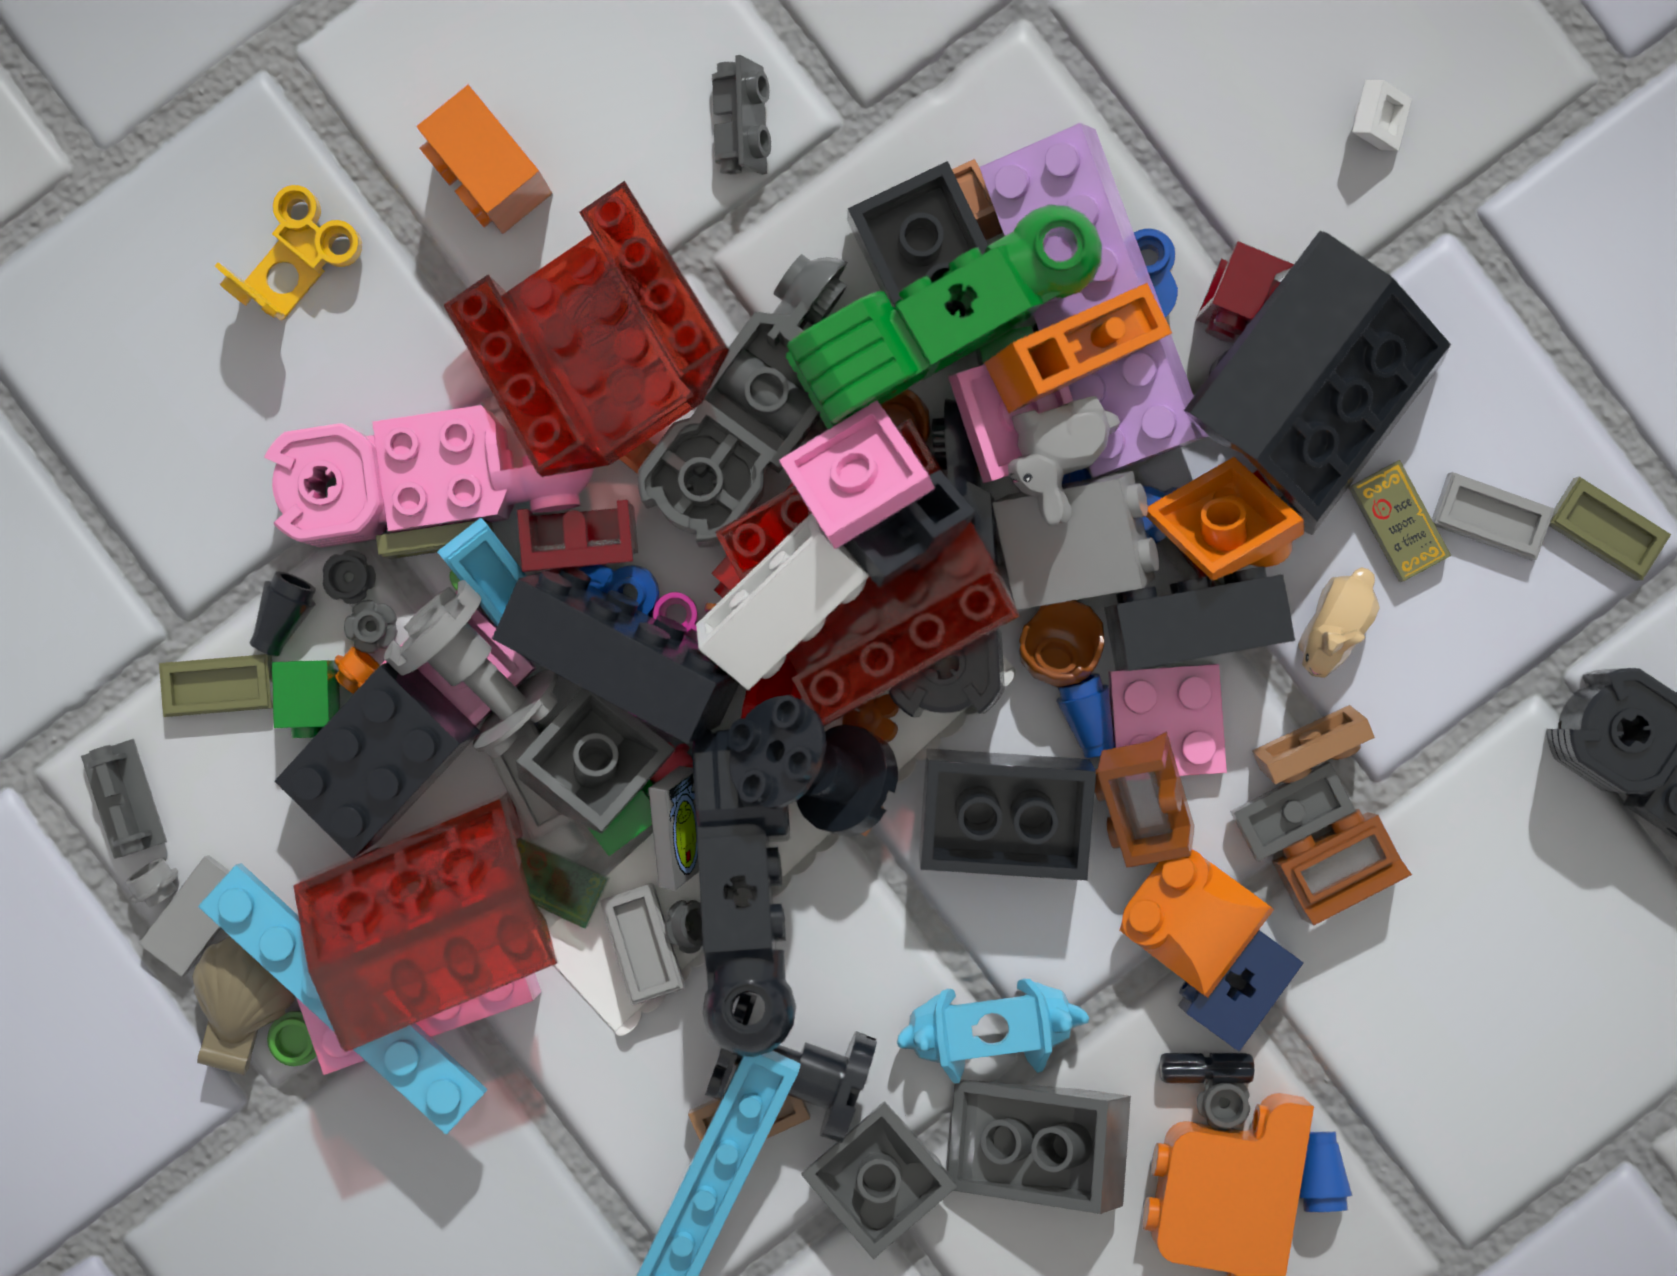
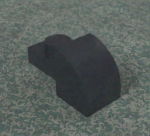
M940 470L929 476L935 489L843 544L878 587L883 586L911 567L917 572L931 562L964 531L976 513Z

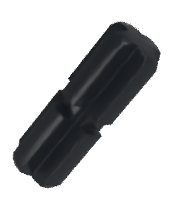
M1164 1053L1161 1055L1159 1064L1160 1077L1165 1083H1204L1205 1079H1212V1083L1253 1082L1255 1072L1253 1056L1247 1053H1209V1057H1204V1054Z

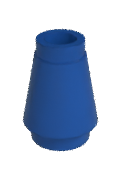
M1091 673L1088 678L1078 684L1058 687L1060 697L1056 702L1080 748H1082L1084 757L1101 756V751L1115 748L1109 686L1102 684L1100 674Z
M1310 1132L1299 1198H1303L1304 1212L1348 1210L1347 1197L1353 1195L1339 1143H1337L1336 1132Z

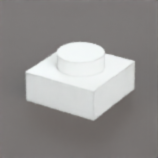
M1365 80L1361 99L1355 109V122L1352 133L1379 150L1399 151L1412 98L1385 80Z

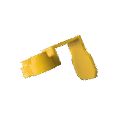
M300 185L286 186L276 194L273 200V213L280 224L273 231L272 235L279 241L245 281L219 262L215 265L226 276L219 285L245 306L251 299L255 300L262 306L261 309L273 318L276 317L281 321L288 316L325 272L322 267L326 262L332 266L346 267L353 264L362 252V239L359 233L347 222L331 220L324 223L320 228L316 225L321 215L320 203L314 194ZM299 202L307 203L308 214L301 220H294L291 216L293 206ZM339 237H347L350 241L348 251L342 255L334 254L332 250L334 241ZM282 262L292 264L299 276L296 287L291 292L285 294L274 292L268 284L270 269Z

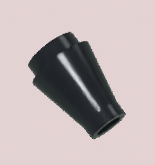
M276 571L271 581L264 582L254 633L249 644L265 654L280 656L284 645L316 605L312 600L316 588L297 576Z

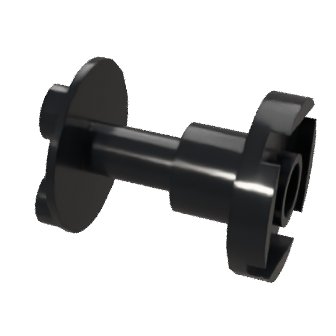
M778 696L763 701L754 707L745 718L736 720L729 728L727 734V743L731 748L729 756L730 774L740 798L748 803L771 809L781 808L796 801L803 817L822 831L844 837L866 832L881 820L887 811L881 807L886 801L888 791L895 793L897 787V761L892 748L887 742L863 727L847 724L838 725L825 731L817 712L804 701L793 696Z
M751 993L740 995L733 1014L738 1023L748 1026L757 999L756 995ZM855 1031L845 1056L805 1042L801 1052L782 1045L772 1050L801 1064L799 1073L788 1096L826 1109L820 1136L839 1143L843 1142L856 1111L854 1106L860 1090L863 1091L877 1044L876 1038ZM721 1047L705 1093L706 1096L721 1101L733 1066H738L742 1056L734 1055Z

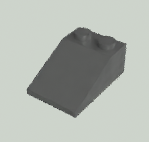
M960 1080V1083H955L948 1165V1173L957 1183V1188L953 1191L1097 1214L1122 1207L1124 1202L1131 1096L1074 1088Z

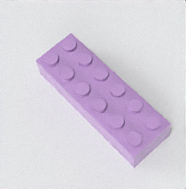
M1078 123L979 167L1004 236L1013 232L1017 223L1029 212L1047 205L1069 206L1085 214L1097 228L1102 243V261L1094 280L1077 294L1065 298H1054L1040 306L1033 313L1039 331L1145 283H1148L1162 311L1096 129ZM1058 236L1044 239V251L1051 259L1066 261L1071 258V248L1066 240ZM1171 334L1069 385L1073 401L1096 396L1104 410L1118 416L1120 425L1115 433L1109 434L1107 447L1095 462L1089 466L1093 477L1109 475L1208 437V434L1184 411L1194 395Z

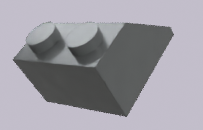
M582 688L516 760L519 780L554 809L602 834L675 752V748L634 715Z

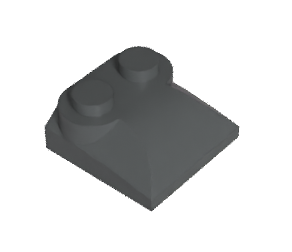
M886 1101L850 1130L842 1143H835L801 1173L802 1177L872 1259H875L957 1188V1183L943 1168L939 1158L924 1146Z

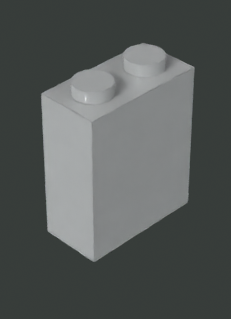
M1133 471L1061 484L1071 506V517L1067 523H1059L1057 526H1048L1040 513L1038 499L1035 496L1019 492L1006 495L992 503L1016 610L1142 589L1155 579L1154 571L1159 569L1158 550L1154 539L1147 538L1143 517L1147 516L1148 513L1147 497L1142 484H1135Z

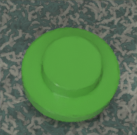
M301 1011L287 1012L272 1023L268 1031L267 1043L271 1054L280 1063L287 1066H301L317 1056Z

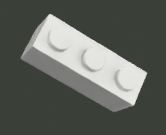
M811 513L696 624L699 650L749 690L761 678L767 679L773 676L784 663L786 654L801 640L806 642L812 639L823 627L826 616L841 602L846 604L856 598L865 586L869 575L844 545L836 549L833 548Z

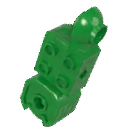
M1047 205L1032 210L1017 223L1013 232L987 246L983 255L978 247L949 263L950 270L938 281L932 283L930 278L925 276L898 293L900 299L895 303V309L885 292L877 291L858 299L809 327L788 342L787 348L789 352L786 353V358L794 372L798 373L799 381L805 391L809 392L810 400L816 410L820 411V417L829 430L875 401L882 405L911 386L924 381L1016 328L1029 319L1040 306L1052 299L1065 298L1081 292L1094 280L1101 266L1102 243L1097 228L1085 214L1069 206ZM1058 236L1066 240L1071 248V258L1066 261L1051 259L1044 251V239ZM949 303L953 304L952 310H955L957 305L961 306L966 312L964 317L959 318L960 311H957L954 316L946 310Z

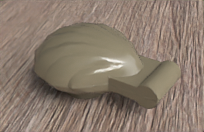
M229 936L217 944H212L205 950L192 975L195 986L194 994L208 1019L197 1063L245 1076L250 1066L258 1029L282 1017L285 1014V1009L294 1002L295 996Z

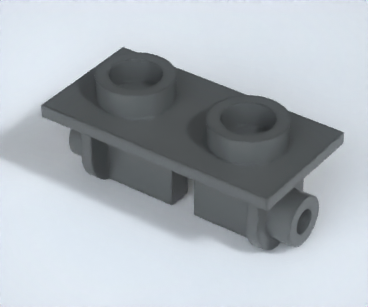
M735 55V62L718 63L717 72L712 74L713 114L718 116L732 114V122L714 124L715 163L720 164V173L722 174L742 173V166L760 174H767V157L771 152V136L765 125V103L768 101L770 94L768 78L763 66L742 55Z
M131 739L116 745L99 747L89 751L88 754L82 755L83 765L114 859L167 842L135 740Z

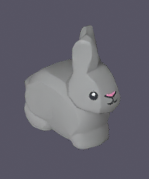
M1096 396L1075 400L1045 412L1038 413L1033 410L1012 417L1014 429L1018 434V448L1022 456L1008 464V474L1014 485L1023 493L1037 497L1040 513L1048 526L1067 523L1071 517V506L1061 487L1064 474L1092 465L1107 447L1109 434L1115 433L1120 425L1118 416L1104 410Z

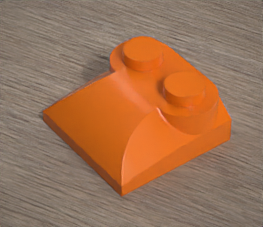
M1235 457L1230 458L1149 505L1146 516L1212 581L1248 565L1255 567L1278 565L1291 554L1292 541L1304 535V519Z
M1192 849L1191 856L1161 861L1156 865L1125 907L1119 931L1208 998L1274 909Z

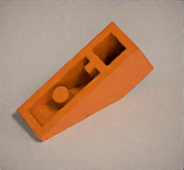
M1145 283L1011 343L984 362L1008 413H1011L1172 334V331L1148 283Z

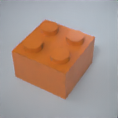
M469 84L416 126L427 140L419 149L449 186L457 180L461 182L462 185L454 192L483 228L493 222L501 233L504 234L553 194L537 167Z

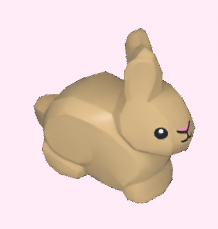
M1361 567L1355 570L1351 576L1332 577L1322 589L1316 613L1306 626L1298 643L1299 649L1304 653L1302 665L1311 676L1327 677L1350 656L1351 650L1356 644L1365 640L1364 634L1375 621L1380 609L1377 596L1373 590L1375 577L1369 569Z

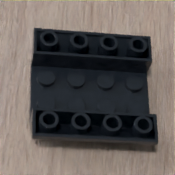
M1319 231L1185 407L1184 411L1216 443L1242 453L1283 494L1280 498L1304 519V531L1313 535L1441 366L1451 344L1392 276L1327 232Z

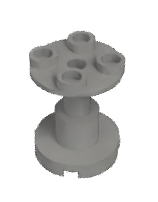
M465 580L458 581L457 594L450 587H447L408 621L403 628L410 637L401 647L392 640L384 653V659L400 675L411 673L428 662L451 686H456L463 681L493 711L479 729L481 732L474 739L473 747L478 752L486 751L494 759L510 748L517 738L515 732L529 719L536 723L555 707L558 699L551 692L557 684L558 674L549 669L543 670L516 688L487 659L492 647L467 623L479 607L481 596Z

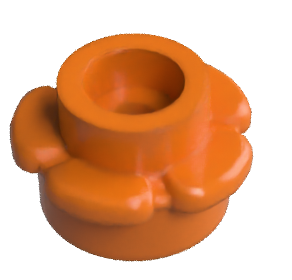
M352 646L344 656L337 655L334 661L339 670L335 674V678L345 689L354 694L380 664L368 653H363Z

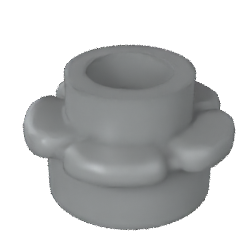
M163 858L147 864L125 882L133 894L130 897V901L132 903L145 901L148 907L162 902L176 891L177 887L173 881L177 878L178 870L176 868L170 869Z

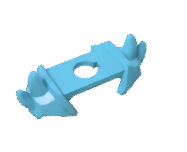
M1023 978L1017 982V989L1026 993L1024 996L960 1005H949L955 999L956 994L953 989L947 988L911 1013L909 1025L902 1029L898 1035L897 1045L899 1048L913 1049L921 1059L940 1063L953 1083H960L965 1068V1059L1024 1052L1027 1061L1038 1073L1044 1070L1052 1053V1048L1069 1039L1071 1029L1088 1023L1089 1017L1084 1009L1069 1003L1066 994L1062 990L1033 982L1031 979ZM995 1013L1006 1019L1008 1032L1000 1042L987 1043L982 1041L979 1036H973L971 1026L977 1025L984 1015Z

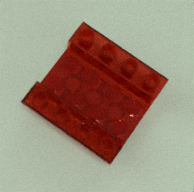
M625 181L579 211L591 231V235L506 292L488 274L444 304L447 313L533 467L541 477L611 465L699 406L706 397L730 351Z
M909 418L897 425V430L927 474L930 476L940 470L945 475L913 421ZM793 486L715 531L739 579L745 578L811 514V511L796 487ZM972 521L942 553L917 572L911 567L881 587H878L869 576L866 579L865 586L856 598L846 604L841 602L826 616L823 627L812 639L806 642L801 640L787 653L798 674L792 679L804 702L819 715L823 727L1020 616L1002 575Z
M508 791L368 849L353 859L349 857L311 873L293 885L308 972L339 1044L345 1052L558 963L547 921L529 893L516 844V839L524 836L516 807Z

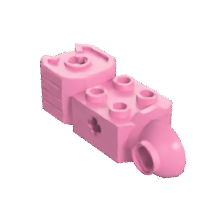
M482 405L373 421L374 435L369 436L342 423L287 431L282 433L272 443L264 458L277 463L273 473L272 487L276 504L283 515L273 524L290 538L319 548L375 540L376 535L383 534L386 529L389 532L396 533L477 521L479 518L489 522L504 521L509 519L516 503L530 501L533 513L575 508L580 506L579 494L589 483L595 466V461L575 460L573 450H553L526 455L522 458L523 467L514 469L512 451L508 447L506 429L494 414ZM332 477L336 478V486L328 488V497H326L325 487L327 482Z

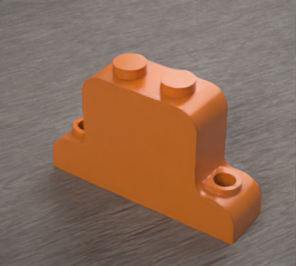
M1275 1093L1266 1097L1261 1104L1256 1105L1250 1130H1220L1207 1124L1189 1121L1176 1123L1168 1130L1164 1144L1156 1143L1154 1148L1151 1172L1152 1176H1158L1155 1198L1147 1197L1142 1221L1143 1230L1150 1231L1157 1248L1165 1259L1176 1264L1227 1272L1226 1276H1286L1314 1106L1304 1097Z

